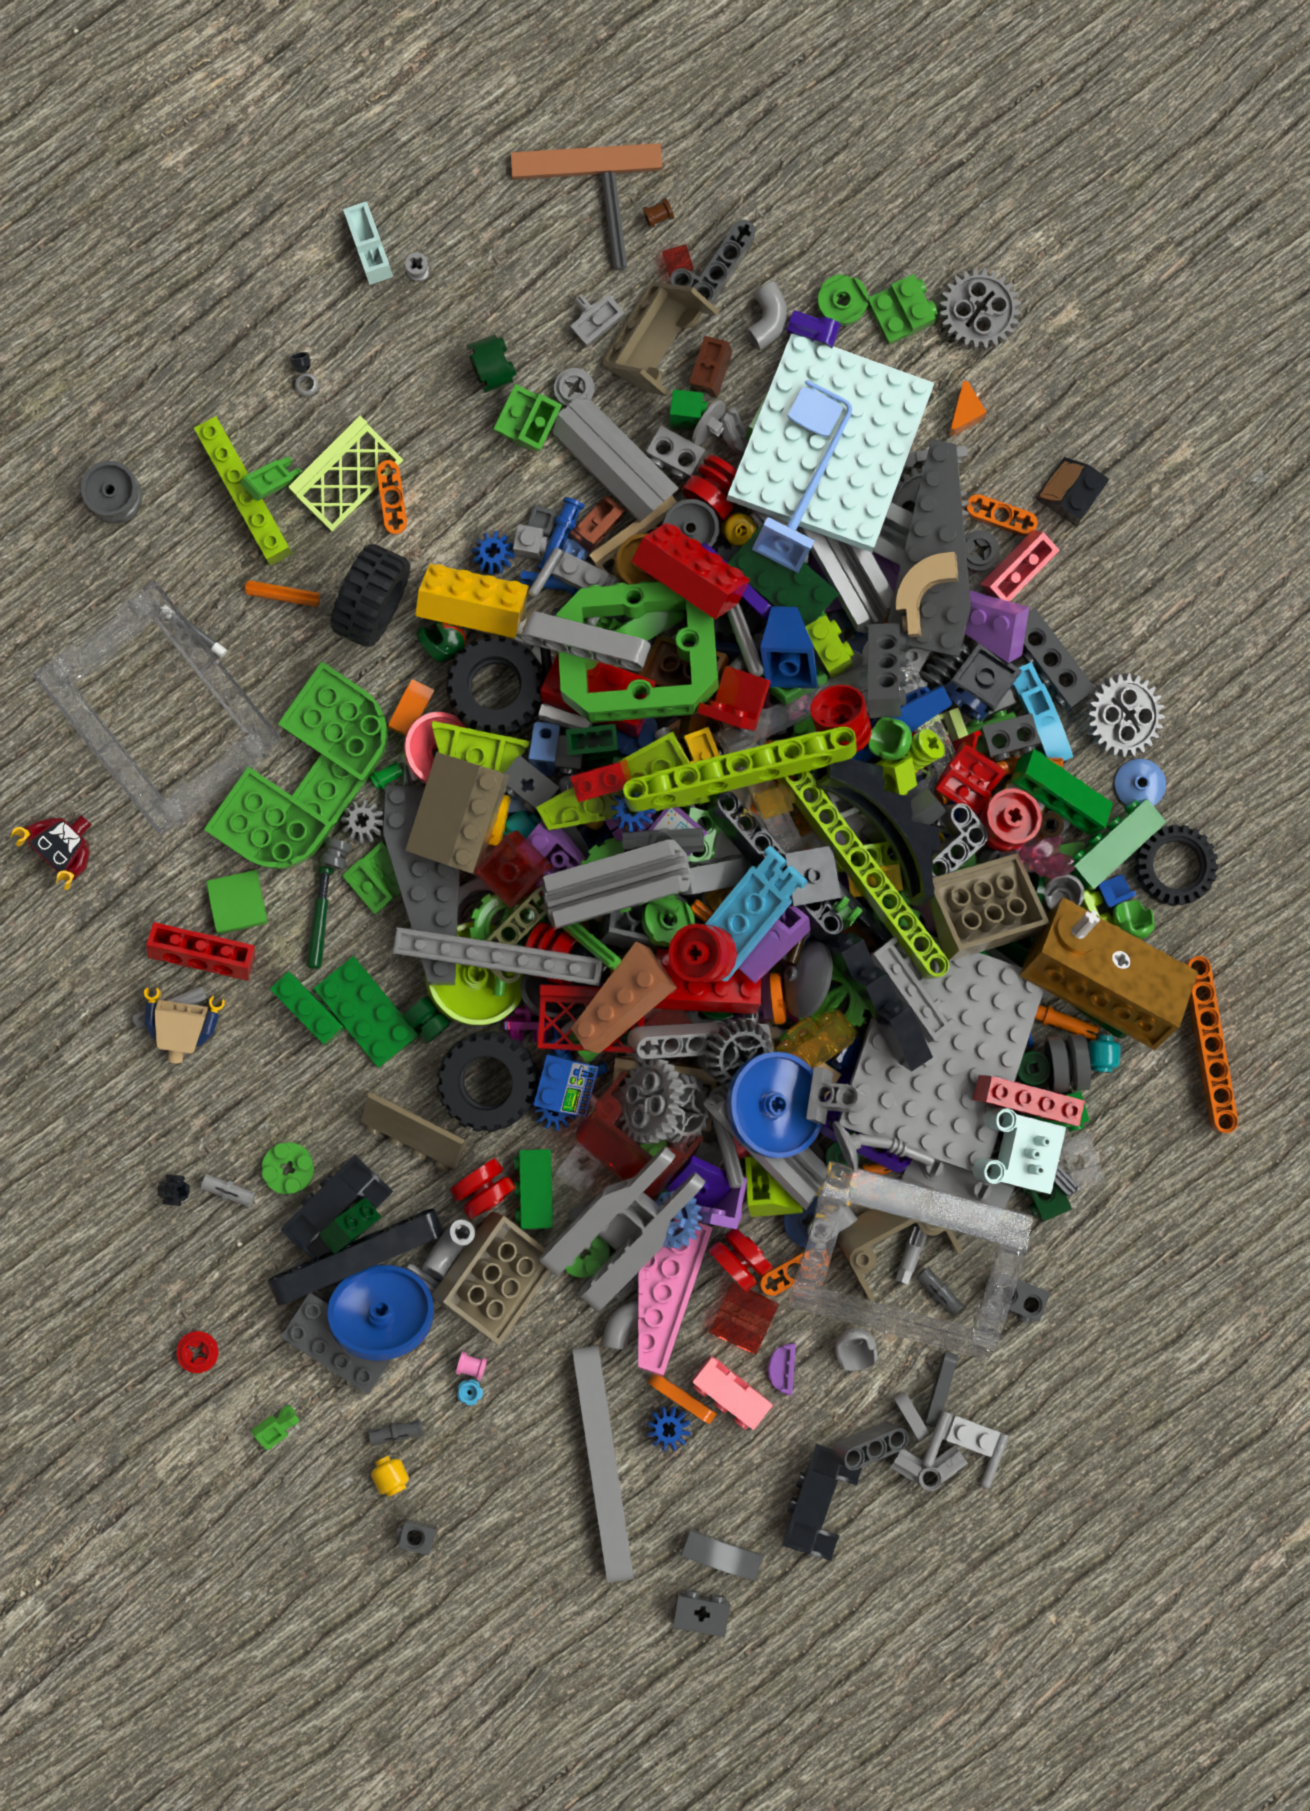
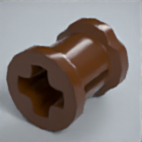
M663 198L661 203L648 208L645 206L642 208L645 219L651 229L659 222L666 219H674L672 208L666 198Z

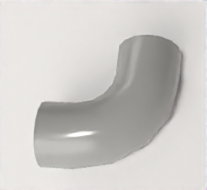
M775 282L766 284L754 294L755 299L761 306L762 317L757 323L747 328L746 332L749 340L758 351L771 344L782 333L787 322V305L782 292Z
M457 1220L452 1223L433 1247L422 1266V1270L430 1277L442 1281L463 1249L474 1239L475 1229L473 1225L466 1220Z
M632 1301L620 1306L609 1317L603 1332L601 1345L627 1350L629 1336L638 1327V1301Z

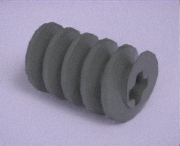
M964 644L962 645L960 657L938 653L939 657L934 656L931 659L932 664H926L924 667L926 672L920 671L918 677L928 682L927 687L931 690L941 685L945 687L944 682H951L952 677L950 675H956L959 671L957 667H962L965 663L964 659H968L971 653Z

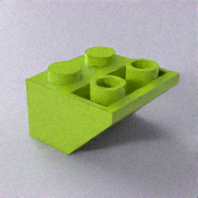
M753 1156L745 1157L747 1198L751 1217L803 1213L802 1206Z

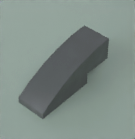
M927 787L911 800V808L913 810L912 821L930 825L947 813V810ZM873 822L861 831L873 844L888 842Z
M691 1528L681 1551V1556L753 1581H755L764 1555Z

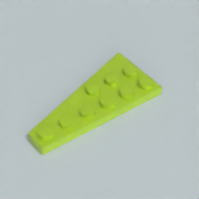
M673 731L620 760L627 761L632 779L690 763ZM687 780V781H685L683 784L689 785V784L693 783L694 781H693V780ZM572 787L536 808L548 830L612 819V816L617 814L618 811L611 810L610 807L611 805L618 806L619 802L615 801L614 796L624 797L622 790L578 802ZM709 796L653 809L660 811L710 802L711 800ZM628 808V813L634 814V815L637 814V812L631 811V810Z

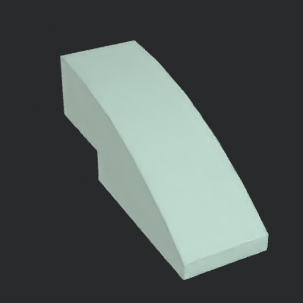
M367 201L343 209L369 285L392 278L393 274Z

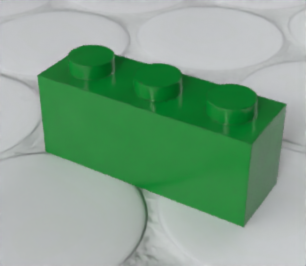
M290 971L270 988L324 1045L328 1046L345 1029L332 1013Z
M519 1150V1156H515V1171H520V1182H515V1195L520 1197L521 1208H516V1224H521V1229L553 1228L552 1150Z

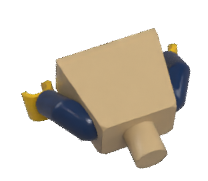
M147 987L144 990V996L148 999V1003L145 1004L144 1024L151 1038L156 1040L157 1048L168 1050L167 1060L171 1063H182L184 1053H194L195 1047L203 1046L214 1034L219 1019V1014L217 1013L223 1009L225 1001L224 999L222 1000L220 1007H214L212 1005L214 996H212L209 1000L210 1011L207 1012L208 1007L160 1000L162 994L158 987L156 989V996L151 998L149 997V988Z

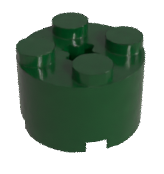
M493 334L466 345L467 350L472 349L473 351L469 358L479 384L484 382L486 385L482 389L484 393L513 383L512 377L517 374L512 361L507 362L504 355L507 347L502 336L497 338Z

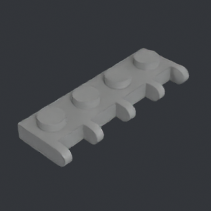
M894 936L870 956L875 966L888 973L898 999L912 1007L922 1033L928 1043H930L949 1029L955 1021L953 1018L946 1020L937 1008L942 1002L940 999L933 1001L922 986L927 982L924 977L919 980L916 978L907 965L911 958L909 955L902 958L894 946L898 941Z

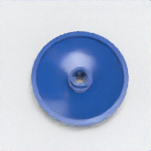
M785 1052L763 1053L746 1061L733 1076L727 1094L728 1119L739 1141L755 1154L767 1158L794 1156L809 1147L818 1136L823 1124H816L806 1119L813 1077V1069L797 1056Z
M376 1265L346 1277L337 1286L330 1298L327 1315L332 1336L341 1348L351 1355L362 1359L381 1361L405 1355L425 1339L433 1323L434 1307L427 1285L416 1274L398 1266Z

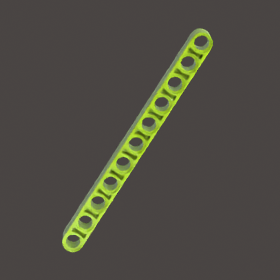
M791 754V755H788V756H787V758H790V759H793V758H796V757H797V755H795V754ZM809 771L798 773L797 781L790 780L788 776L778 778L779 783L825 845L833 846L836 860L893 937L897 938V942L905 953L909 955L919 972L927 979H935L945 975L949 969L947 957L824 791L816 788V781ZM807 790L813 794V803H809L804 799V791ZM820 812H825L826 814H828V824H824L820 821ZM836 833L844 836V845H839L836 842ZM852 854L859 856L861 860L859 867L852 864ZM868 875L875 878V888L867 884L866 879ZM884 896L891 899V909L883 906L882 899ZM900 917L904 918L908 923L906 931L902 930L898 925ZM916 938L920 939L923 943V950L921 952L917 951L914 947V940ZM931 960H935L939 965L937 973L930 969Z

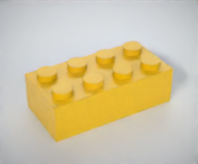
M429 564L418 591L415 616L516 638L526 609L529 585L521 584L517 581L498 579L491 575L475 574L468 570L448 568L441 564Z

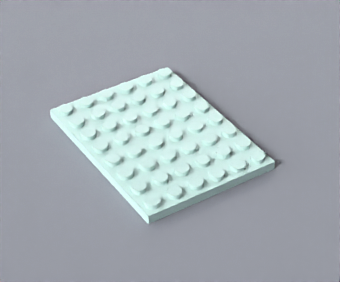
M791 333L729 490L727 500L783 521H790L847 413V407L835 400L843 409L828 437L814 433L792 421L788 414L801 388L813 389L805 384V381L809 380L848 400L852 405V414L799 526L873 552L934 383L836 347L832 349L828 344L811 341V339ZM815 389V391H817V392H819V393H821V394H823V395L829 397L828 395H826V394H824V393H822V392H820V391H818V390Z

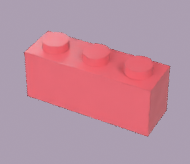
M1032 530L980 585L990 596L1011 601L1060 550L1044 532Z

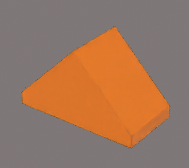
M963 381L948 434L950 436H955L983 420L987 413L968 381Z

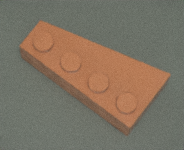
M635 942L571 1029L584 1049L600 1054L677 987L651 948Z

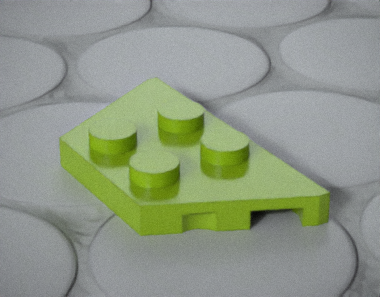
M432 721L439 753L501 773H505L519 755L522 756L530 745V741Z

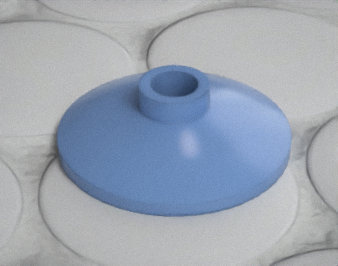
M1134 759L1125 763L1118 770L1114 785L1116 794L1123 804L1127 805L1134 799L1137 801L1148 799L1155 806L1165 793L1166 780L1162 770L1152 761ZM1138 779H1144L1146 786L1140 787L1137 783Z

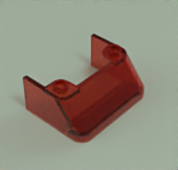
M624 1071L597 1101L580 1123L575 1133L578 1144L622 1181L633 1178L653 1158L652 1155L614 1125V1122L621 1114V1105L612 1094L624 1081L627 1075ZM700 1135L684 1155L673 1147H667L675 1154V1158L643 1192L649 1198L657 1196L704 1138Z

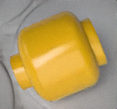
M731 513L721 524V534L725 541L742 547L756 532L755 523L750 516L744 513Z
M386 1456L375 1462L376 1468L371 1471L370 1475L379 1494H386L387 1497H390L407 1488L405 1484L408 1483L409 1476L400 1459L395 1458L391 1460L389 1456Z

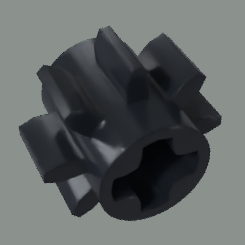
M166 1174V1179L159 1182L157 1196L163 1198V1205L181 1206V1201L188 1199L190 1185L183 1182L185 1176Z

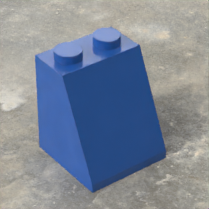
M771 606L760 647L765 679L770 680L769 687L817 689L818 679L813 644L798 608Z

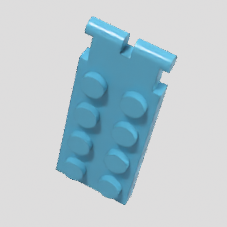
M772 846L765 849L764 855L766 857L758 867L752 866L705 923V925L723 928L731 935L736 944L737 958L735 966L731 973L722 981L729 980L793 902L789 898L798 887L800 889L804 888L808 883L792 865L787 867L785 871L782 870L787 861Z

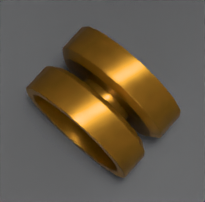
M640 533L631 536L621 545L614 559V573L621 580V583L629 585L638 584L641 581L660 582L631 562L643 537L647 534Z

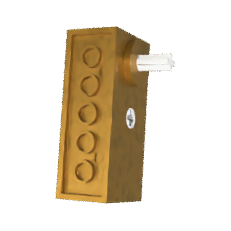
M1062 897L1046 914L1049 924L1039 934L1034 936L1019 976L1156 1050L1180 1027L1198 971L1145 943L1142 939L1125 932L1120 927L1105 921L1096 915V911L1092 910L1089 912L1076 905L1073 901Z

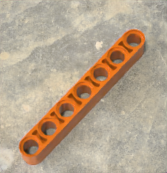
M1196 956L1185 962L1189 967H1191L1193 962H1198L1203 968L1201 975L1196 977L1188 1002L1210 1125L1215 1132L1225 1134L1233 1132L1237 1128L1238 1116L1211 965L1205 957ZM1198 987L1204 988L1207 992V998L1204 1001L1199 1000L1196 996ZM1203 1012L1211 1016L1212 1022L1209 1026H1204L1200 1021ZM1207 1038L1213 1039L1216 1043V1048L1213 1052L1208 1051L1205 1047ZM1213 1063L1217 1064L1221 1070L1217 1078L1213 1077L1209 1072V1068ZM1217 1089L1222 1090L1225 1094V1099L1222 1103H1218L1214 1099V1093ZM1223 1114L1230 1121L1226 1129L1221 1128L1218 1123L1219 1117Z

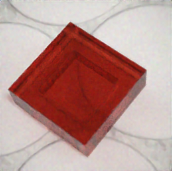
M686 244L662 251L669 277L677 269L684 268L688 271H693L694 267Z

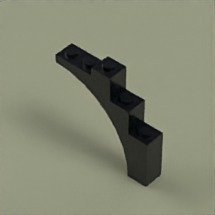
M849 759L815 769L816 788L833 793L851 803L865 814L882 832L893 848L902 867L908 887L910 905L919 907L933 898L935 887L933 884V861L931 857L940 851L939 830L936 826L912 821L911 797L884 790L885 780L883 778V767Z
M839 932L826 941L817 940L814 936L809 938V941L815 940L827 945L832 956L833 965L846 978L870 1010L889 1042L899 1064L912 1072L933 1058L912 1007L898 999L888 973L874 965L864 939L852 932L847 934Z

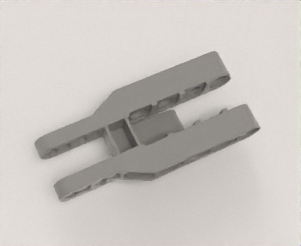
M666 1146L633 1178L607 1186L544 1251L538 1260L551 1273L559 1276L568 1265L571 1267L574 1264L576 1257L585 1248L588 1249L591 1246L592 1241L597 1235L617 1250L578 1292L580 1297L597 1312L663 1247L671 1219L699 1192L705 1183V1180L694 1172L661 1206L649 1198L643 1191L675 1158V1154Z

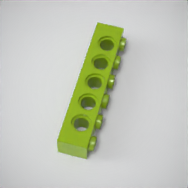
M217 416L194 427L270 566L293 554L263 499L256 501L241 485V480L248 475V472Z

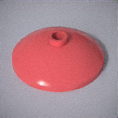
M446 712L428 713L417 719L406 733L404 740L406 762L413 774L424 783H427L435 758L433 750L439 752L432 728V721L469 728L453 714Z

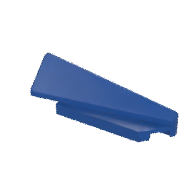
M943 685L931 691L928 687H920L906 694V706H901V717L889 718L905 722L910 727L912 733L951 706L952 703ZM869 718L872 729L880 718ZM868 742L851 759L868 763L877 755L870 751Z

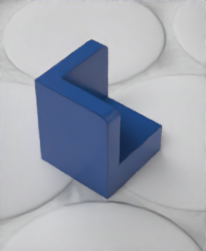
M1122 874L1101 882L1095 888L1103 898L1102 905L1105 910L1136 896L1135 890L1131 892Z

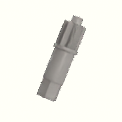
M919 1225L912 1226L896 1277V1281L908 1285L927 1234L920 1229Z

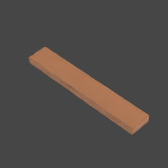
M661 143L511 152L512 179L598 175L605 172L662 171Z

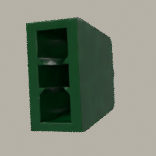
M616 724L566 729L569 756L585 758L618 753Z

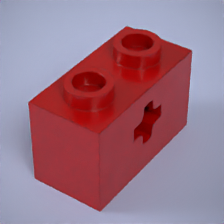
M626 760L578 773L570 777L578 802L623 790L624 784L632 779Z

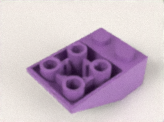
M543 821L532 831L510 858L509 862L537 887L542 884L543 876L580 866L582 860L586 861V858L568 834L561 828L548 830Z
M789 905L738 969L756 983L811 930L809 917L796 906L790 907Z

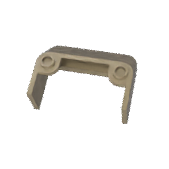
M655 282L641 296L605 354L603 365L614 374L645 392L667 396L669 391L661 385L662 373L657 369L658 364L681 328L695 327L703 313L718 315L719 310L694 287Z
M912 1186L856 1216L858 1220L835 1235V1240L869 1301L875 1298L863 1275L870 1272L876 1264V1256L871 1246L915 1222L918 1223L920 1229L927 1235L934 1236L943 1232L954 1253L963 1251L944 1215L929 1193L916 1186Z

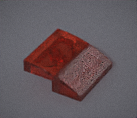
M732 1281L709 1333L756 1355L779 1307V1303L752 1290L746 1293L739 1284Z

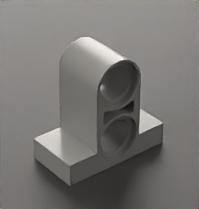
M814 1067L806 1119L816 1124H826L828 1110L859 1113L867 1105L866 1094L852 1085L832 1083L833 1072L822 1067ZM830 1091L831 1096L829 1100L824 1102V1095ZM855 1093L854 1102L848 1104L850 1095Z

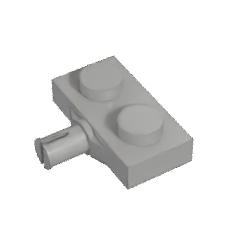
M581 294L574 302L582 309L583 313L570 326V329L588 347L625 316V312L609 294L600 302L592 305Z

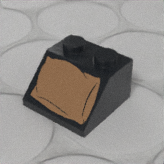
M1064 457L1035 499L1077 527L1110 479L1088 464Z

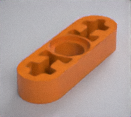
M385 460L377 468L383 523L385 530L389 534L399 535L404 532L407 526L400 469L394 461ZM385 466H390L391 470H395L396 473L392 474L391 479L392 484L397 482L398 486L382 487V484H387L386 475H381V472L385 471ZM388 491L398 493L399 501L396 504L390 505L386 503L384 496ZM401 507L402 512L396 511L397 519L402 520L403 524H400L399 528L394 530L392 525H388V522L392 521V512L386 513V509L395 510Z
M980 494L971 496L968 499L969 505L965 507V510L969 512L968 516L970 518L1020 536H1027L1032 530L1036 529L1038 524L1037 518L1033 513ZM979 501L984 509L988 510L989 505L994 507L988 518L986 517L988 511L979 510L978 513H975L974 507L971 504L975 505ZM998 509L1006 510L1009 516L1008 520L1005 522L997 521L994 516L995 511ZM1015 513L1017 514L1015 520L1023 521L1025 518L1029 519V524L1032 525V527L1028 526L1027 529L1024 530L1022 529V524L1015 521L1013 526L1009 524L1011 523L1013 515Z
M820 1246L809 1248L769 1271L760 1280L762 1291L770 1296L778 1295L825 1268L829 1262L827 1250ZM813 1251L823 1253L824 1257L821 1259L823 1263L821 1265H818L816 1262L810 1264L809 1267L812 1270L807 1273L806 1266L800 1258L805 1256V1260L808 1261L813 1258ZM792 1263H797L802 1267L801 1276L795 1279L787 1274V1268ZM782 1269L783 1275L789 1281V1284L784 1285L782 1280L776 1284L777 1290L766 1289L767 1278L771 1276L772 1279H777L780 1277L777 1271Z
M652 1373L647 1381L649 1385L708 1424H711L717 1415L714 1410L665 1377Z

